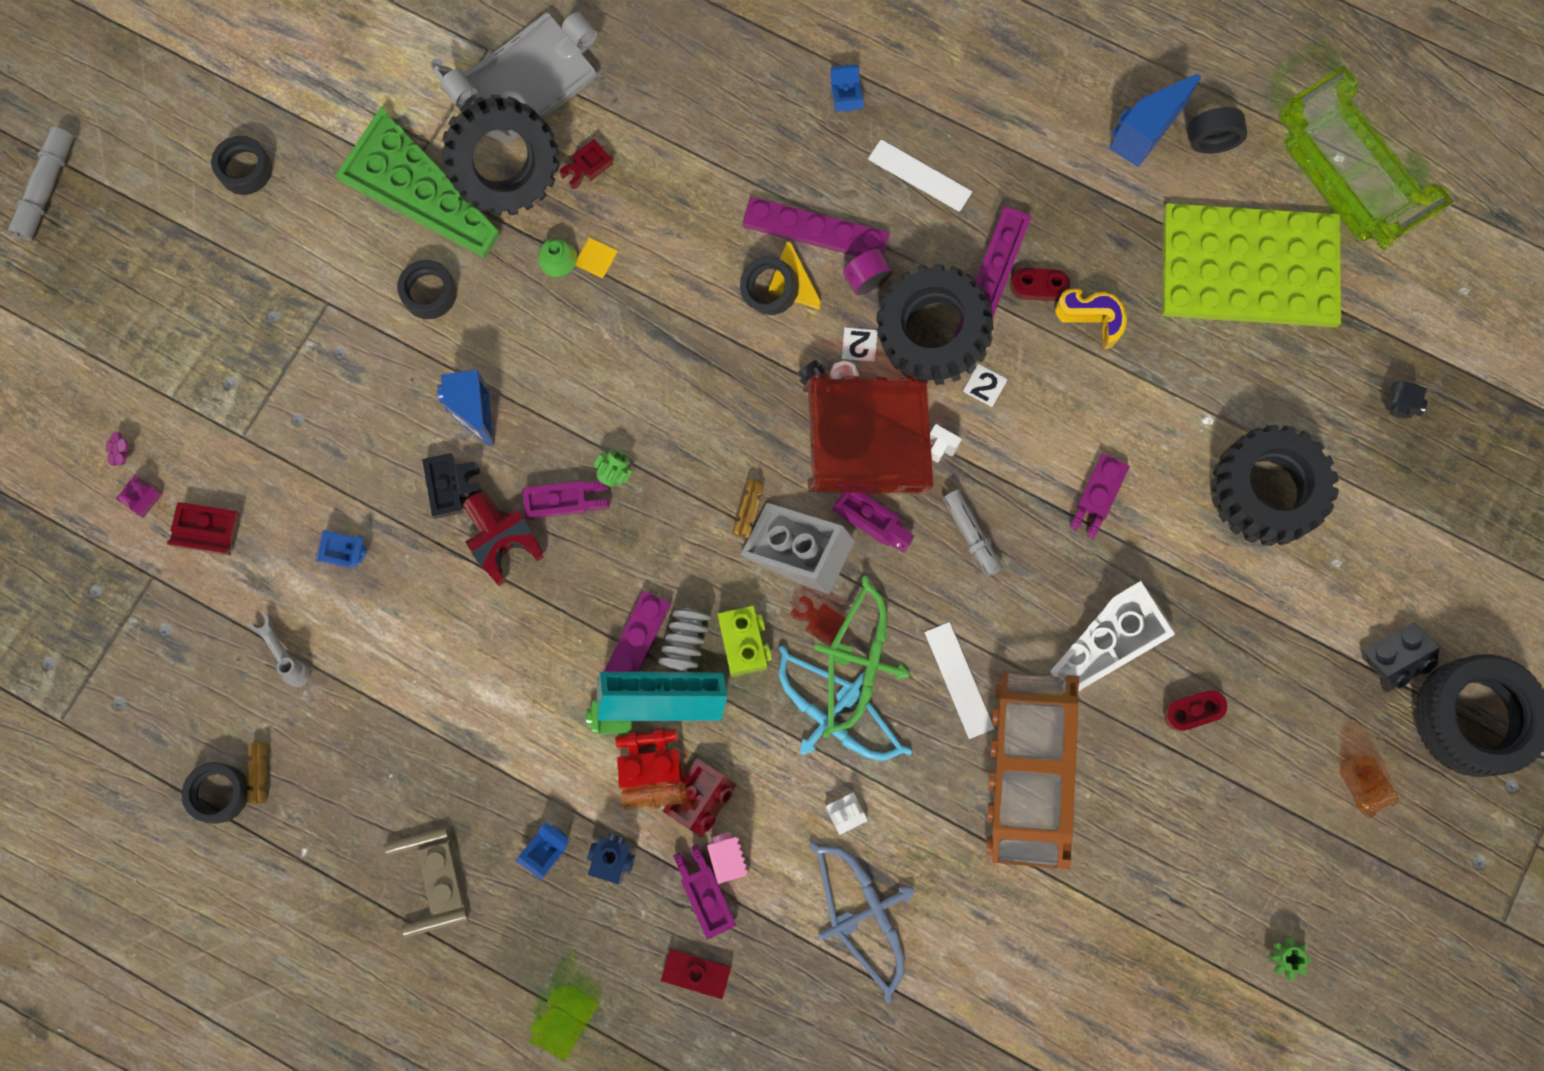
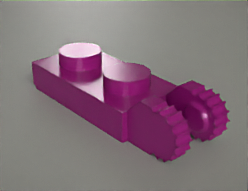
M1102 453L1076 506L1078 510L1070 525L1071 529L1076 531L1080 527L1086 512L1095 517L1087 531V537L1094 539L1102 521L1106 519L1129 470V465Z
M577 481L522 488L526 520L587 513V511H599L610 508V500H585V493H600L608 490V486L600 481L587 483Z
M698 844L691 847L692 855L701 871L689 875L686 861L680 852L673 855L683 878L681 880L708 940L735 927L736 923L711 867L707 866Z

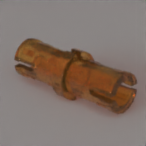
M655 783L643 788L624 789L621 793V803L626 810L640 807L659 809L663 805L685 804L687 801V789L684 787V783L659 786Z

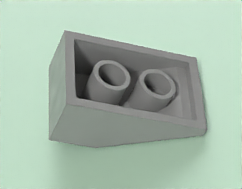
M766 503L741 556L805 587L830 594L855 541L842 525Z

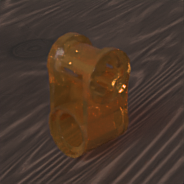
M1351 756L1341 762L1340 775L1353 795L1357 807L1367 818L1370 819L1376 816V811L1387 805L1394 806L1399 802L1396 791L1387 781L1375 759L1370 756ZM1358 763H1360L1364 769L1361 778L1357 776L1355 771L1356 765Z

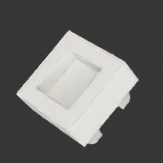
M935 424L927 440V443L933 445L928 458L939 463L944 453L953 457L962 439Z
M854 792L825 806L839 835L868 821Z

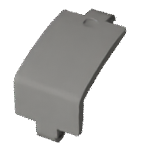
M581 11L569 15L563 22L562 28L551 14L545 13L505 45L465 72H462L460 68L453 70L442 65H436L432 70L441 80V88L459 109L465 104L469 107L475 103L474 99L479 97L490 99L491 95H500L502 98L510 96L518 99L523 104H528L545 119L597 77V71L583 53L594 43L598 33ZM496 129L485 134L502 143L510 142L520 136L510 129Z

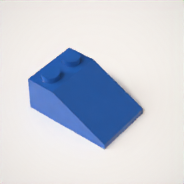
M1198 74L1192 75L1140 99L1133 109L1127 107L1111 135L1115 139L1110 149L1136 167H1139L1184 109L1201 76Z

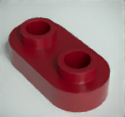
M1022 268L1014 273L1010 288L1012 293L1019 299L1058 301L1062 293L1070 289V279L1067 274L1060 270ZM1022 279H1029L1031 281V284H1024L1022 282ZM1057 280L1060 286H1053L1051 281Z
M1207 690L1170 703L1165 709L1164 719L1172 730L1178 732L1187 731L1222 719L1227 712V701L1220 692ZM1206 701L1212 704V712L1205 710L1204 703ZM1176 711L1183 713L1184 720L1182 722L1175 718Z

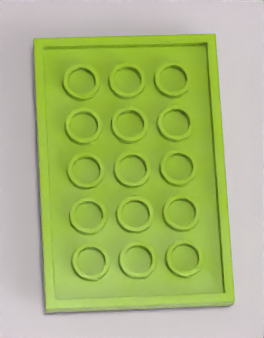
M1166 203L1163 208L1162 316L1337 328L1341 324L1340 214Z

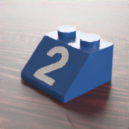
M478 370L441 374L442 385L437 386L439 402L444 404L446 412H450L456 422L487 446L494 445L489 388Z

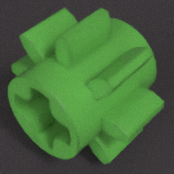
M611 449L609 452L605 451L603 454H599L593 464L594 467L598 468L596 477L607 486L615 487L617 483L622 485L623 481H628L633 472L628 467L630 458L617 449Z
M1292 938L1285 939V946L1276 942L1272 943L1275 950L1273 955H1269L1267 958L1273 960L1276 965L1273 969L1274 973L1281 974L1285 971V977L1288 980H1294L1295 973L1307 975L1305 968L1307 963H1311L1313 960L1307 958L1304 952L1307 949L1306 945L1299 944L1295 947V942ZM1293 955L1294 962L1287 963L1286 956Z

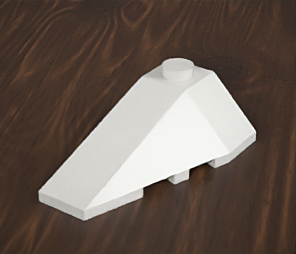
M1142 581L1112 598L1104 610L1050 672L1053 677L1079 676L1078 691L1177 633ZM1058 684L1062 692L1065 693V685Z

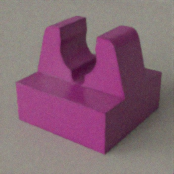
M134 475L115 499L138 516L144 518L163 494Z

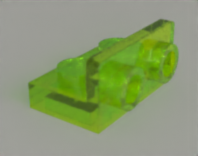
M569 982L564 984L562 988L559 986L555 987L546 1002L551 1007L544 1017L540 1014L538 1015L529 1030L533 1034L529 1041L531 1045L540 1046L563 1062L568 1058L600 1005L599 1001Z

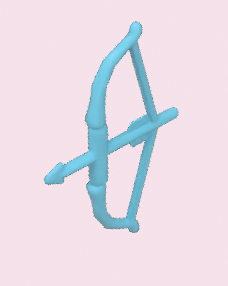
M781 645L778 648L782 654L778 677L784 692L793 700L801 712L806 711L808 715L820 724L808 740H802L800 753L805 755L816 749L814 744L828 727V715L819 707L807 701L790 685L786 676L787 661L789 660L828 678V672L790 655L787 648ZM864 673L854 683L834 675V681L843 685L836 695L838 703L834 707V719L844 707L851 708L860 699L861 690L859 688L862 686ZM868 702L866 708L896 749L885 753L871 751L850 736L846 729L832 733L842 741L844 747L861 754L865 758L885 761L902 753L912 754V749L901 745L870 702Z

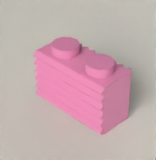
M731 832L712 837L713 844L707 845L717 883L720 884L748 875L747 864L744 863L746 858L742 857L744 852L740 851L742 848L739 845L740 839L733 837Z

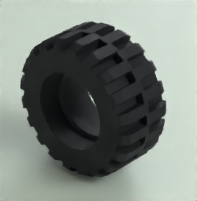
M491 95L490 99L479 97L474 99L475 103L469 107L467 104L463 105L459 109L461 113L457 117L452 116L448 122L450 128L448 131H444L442 138L444 148H441L444 168L455 190L458 191L461 198L467 203H472L476 209L482 212L490 210L492 215L501 216L502 211H507L509 215L518 214L519 208L524 207L526 211L533 208L532 202L538 198L542 201L547 196L544 190L547 186L553 187L556 180L553 177V173L559 170V161L556 159L559 149L554 141V134L551 128L532 107L510 96L502 98L500 95ZM496 129H510L523 138L527 147V158L522 169L512 178L503 181L485 179L478 173L473 163V151L477 142L485 134Z
M934 264V269L927 270L926 265L917 267L918 272L912 275L907 271L901 275L903 281L899 284L894 281L888 287L890 295H883L880 301L882 310L877 311L876 321L879 326L877 334L882 348L896 370L900 369L902 375L908 379L915 377L918 383L926 385L928 380H934L935 385H944V379L952 378L953 382L961 379V373L966 371L970 374L976 369L975 363L977 361L982 362L987 355L986 348L991 347L993 339L992 330H994L990 304L987 301L985 291L981 285H976V281L971 275L966 274L962 276L961 269L953 266L949 271L945 270L944 264ZM933 303H945L957 308L963 317V327L956 338L950 343L937 348H925L911 341L907 328L911 318L919 309Z
M1267 425L1264 429L1258 427L1250 430L1246 435H1242L1221 455L1220 461L1215 465L1212 472L1216 477L1211 481V491L1217 493L1212 498L1215 508L1220 507L1222 513L1218 515L1224 523L1228 520L1233 525L1230 528L1236 535L1241 532L1246 534L1245 540L1251 543L1261 540L1263 546H1272L1275 543L1284 545L1289 544L1295 539L1298 540L1316 529L1325 521L1324 518L1331 514L1334 508V504L1331 502L1337 499L1339 492L1338 488L1333 487V484L1339 481L1338 473L1331 470L1330 466L1334 464L1331 455L1326 457L1321 451L1325 447L1319 441L1314 444L1309 440L1311 435L1305 431L1297 434L1295 433V427L1287 425L1280 430L1278 425ZM1271 462L1281 466L1291 475L1297 489V499L1292 509L1288 511L1276 510L1268 507L1257 498L1250 483V471L1255 463Z

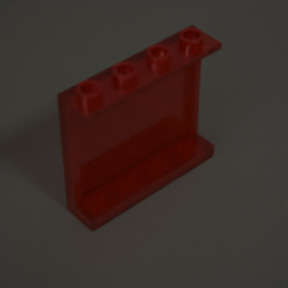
M816 375L808 380L803 387V392H808L812 476L807 480L808 492L924 494L933 487L926 382H917L915 378L888 381L886 377L859 380L857 376L830 379L828 375Z

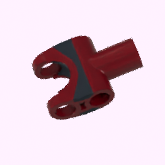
M485 491L476 493L463 504V508L479 531L467 539L465 543L477 562L498 586L506 583L501 574L503 572L501 569V559L508 550L522 548L529 554H532L537 562L544 558L535 535L517 508L502 517Z

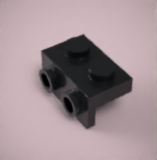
M1413 622L1365 649L1362 652V658L1383 679L1382 689L1388 693L1395 688H1403L1412 678L1421 673L1427 674L1431 672L1438 664L1440 647Z

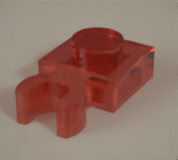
M801 596L799 602L806 606L807 611L800 613L793 608L790 613L795 620H806L809 622L805 631L831 647L846 618L824 603L817 610L814 608L810 598Z

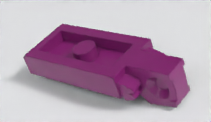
M852 485L848 486L832 508V511L886 546L891 545L903 553L915 537L903 528L904 525L899 521L900 517Z

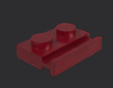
M177 502L170 529L172 533L170 540L167 541V545L231 556L232 551H230L231 544L234 543L240 513L234 510Z

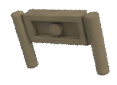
M447 827L384 844L386 856L418 848L417 854L430 913L433 914L431 918L402 925L404 938L468 921Z

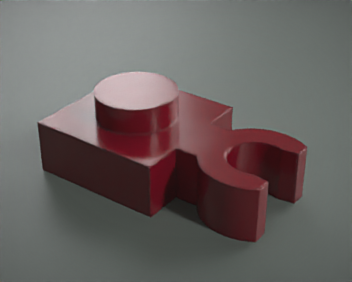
M593 139L572 155L575 164L563 166L559 173L562 179L570 174L575 176L569 181L570 188L573 190L581 185L584 176H587L592 181L613 165V161L597 141Z

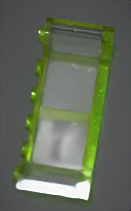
M1343 65L1287 101L1278 114L1280 124H1286L1289 129L1290 138L1284 142L1287 152L1335 213L1340 214V219L1353 236L1363 242L1369 238L1379 241L1377 246L1386 250L1433 216L1437 217L1442 214L1454 201L1449 196L1447 189L1438 184L1432 183L1423 190L1420 189L1416 179L1407 173L1401 165L1399 158L1391 153L1383 143L1381 136L1367 123L1363 113L1357 110L1351 103L1358 93V80Z

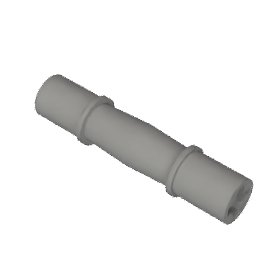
M58 127L50 128L43 147L37 154L39 160L28 180L23 198L17 202V209L7 230L10 234L23 240L32 241L40 219L45 214L43 208L54 188L60 167L65 166V159L74 140V136L68 131Z

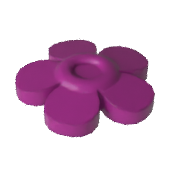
M114 432L111 435V440L106 442L105 450L109 453L107 460L111 466L124 465L127 460L125 453L129 452V444L126 439H122L120 432Z

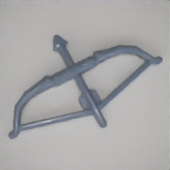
M813 841L809 847L817 853L832 927L821 932L818 937L820 940H825L836 934L882 988L885 1002L891 1004L893 1000L892 993L904 976L905 956L901 948L898 931L893 928L885 909L902 900L907 903L915 893V889L913 887H899V893L881 902L871 884L872 878L862 868L856 857L841 847L818 846ZM823 854L838 855L849 863L862 887V893L870 908L856 915L846 912L836 917ZM874 915L881 931L885 933L896 958V974L889 986L846 937V935L857 930L858 922Z

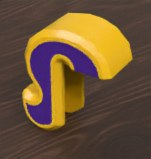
M1079 288L1068 289L1063 292L1055 306V314L1062 323L1102 322L1103 350L1112 348L1119 341L1127 326L1125 307L1116 295L1105 291L1095 292L1086 299L1081 298L1082 290Z

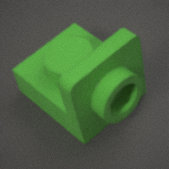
M592 701V709L586 710L587 728L592 727V733L595 735L627 734V732L632 731V721H598L597 701Z

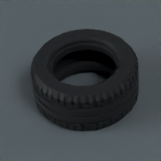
M1493 654L1465 657L1440 666L1426 678V681L1420 687V693L1417 694L1416 708L1414 710L1416 714L1414 716L1415 721H1417L1416 728L1419 730L1417 732L1419 736L1421 735V741L1425 744V748L1429 749L1431 756H1434V759L1440 761L1448 769L1454 770L1458 774L1461 773L1462 775L1472 777L1504 775L1528 767L1544 751V688H1542L1540 682H1537V678L1529 670H1526L1524 666L1519 665L1518 662ZM1469 683H1479L1491 688L1501 697L1508 710L1509 727L1506 737L1492 750L1474 745L1463 735L1456 721L1455 706L1459 693Z

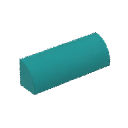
M599 672L598 721H721L728 697L724 674L701 672Z

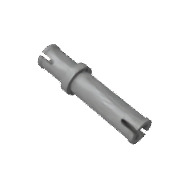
M955 490L946 495L942 500L970 547L968 549L969 553L975 556L986 578L1000 572L1004 568L991 548L992 542L981 531L960 490Z

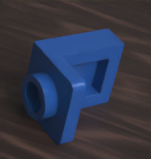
M855 64L831 67V95L835 112L863 109V95L859 83V66Z
M323 530L315 561L353 569L357 567L358 563H362L365 557L366 545H362L363 537L358 535L351 537Z
M544 822L540 826L538 834L518 856L517 862L542 880L565 853L569 840L560 828L554 825L550 826Z

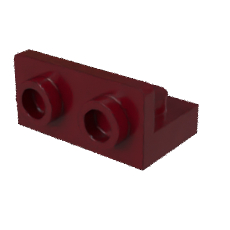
M697 758L662 812L702 838L713 827L716 816L722 807L730 801L736 784Z

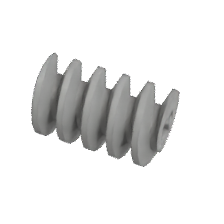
M682 607V610L673 612L672 616L679 622L670 623L669 629L676 634L666 635V641L672 646L662 647V652L669 658H660L658 660L659 665L674 672H688V668H698V664L691 660V657L701 656L702 654L695 648V644H705V640L699 637L698 633L709 631L707 627L701 624L702 621L712 620V617L708 614Z

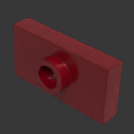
M670 949L661 982L723 1000L732 967Z

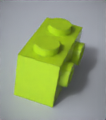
M754 606L717 613L731 678L767 670L766 662L772 661L768 642L762 644L760 632L765 631L762 614H755Z

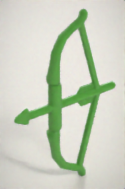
M867 575L862 576L863 588L831 647L819 643L814 645L816 651L828 654V727L823 731L822 735L824 738H828L833 732L852 728L863 716L866 706L874 693L872 687L877 669L896 675L897 680L910 676V672L901 664L895 667L879 662L883 643L887 640L888 613L884 598L869 583ZM868 591L877 601L880 615L869 657L865 658L853 654L851 647L839 642ZM851 661L865 665L866 669L862 681L863 688L855 713L846 722L834 725V662L845 666Z

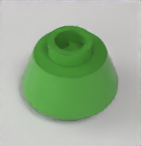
M558 238L549 239L538 252V265L549 276H565L574 269L577 263L576 250L565 240Z

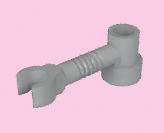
M262 613L265 619L263 627L258 628L257 625L250 621V628L264 639L278 661L276 669L282 676V679L292 687L305 685L310 678V670L302 662L290 658L273 629L274 621L264 613Z

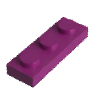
M643 590L604 672H640L672 604Z

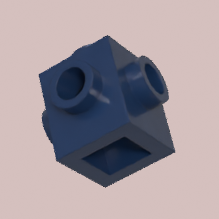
M609 833L607 839L599 837L598 843L592 842L587 861L591 862L588 875L612 883L622 884L625 872H631L636 854L631 853L633 847L626 845L627 838ZM610 852H614L616 856L612 864L607 859Z

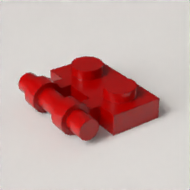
M665 727L654 728V731L643 733L635 730L627 732V735L615 737L617 748H629L628 756L617 757L619 789L627 790L683 782L681 751L678 749L668 750V742L679 740L677 728L666 729ZM656 744V752L641 754V745Z

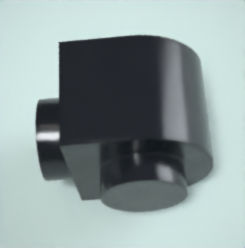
M1404 381L1393 382L1385 408L1390 411V415L1396 418L1405 419L1411 418L1414 415L1421 417L1428 403V400L1424 399L1427 388Z

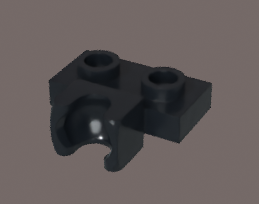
M452 453L422 459L431 514L434 519L464 513L462 498L465 500L476 493L484 491L478 483L468 484V480L471 477L480 474V468L476 462L456 465Z

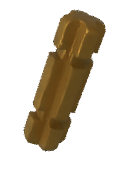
M749 479L746 483L744 491H747V493L742 496L737 514L739 520L735 521L733 527V534L738 537L748 538L752 530L750 523H754L760 502L758 496L762 495L764 485L758 480Z
M253 742L248 745V756H251V760L248 761V786H251L250 790L247 791V802L249 804H263L267 801V790H264V786H267V760H264V757L268 755V745L264 742Z

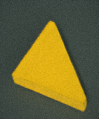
M786 242L780 260L788 264L797 275L799 289L798 296L794 302L820 310L821 301L792 244ZM778 270L775 271L769 293L781 297L785 290L786 282L784 276Z

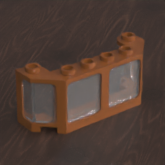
M1003 671L1002 679H996L995 698H1000V707L994 706L993 725L999 726L998 738H992L991 757L997 758L996 771L990 770L989 790H995V802L988 803L987 822L993 823V837L987 836L986 856H992V863L1071 869L1079 676H1031L1009 674V671Z

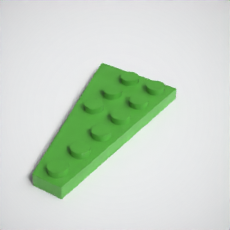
M380 107L336 173L335 177L337 180L485 259L500 236L498 230L478 209L461 198L458 191L455 190L451 181L440 168Z

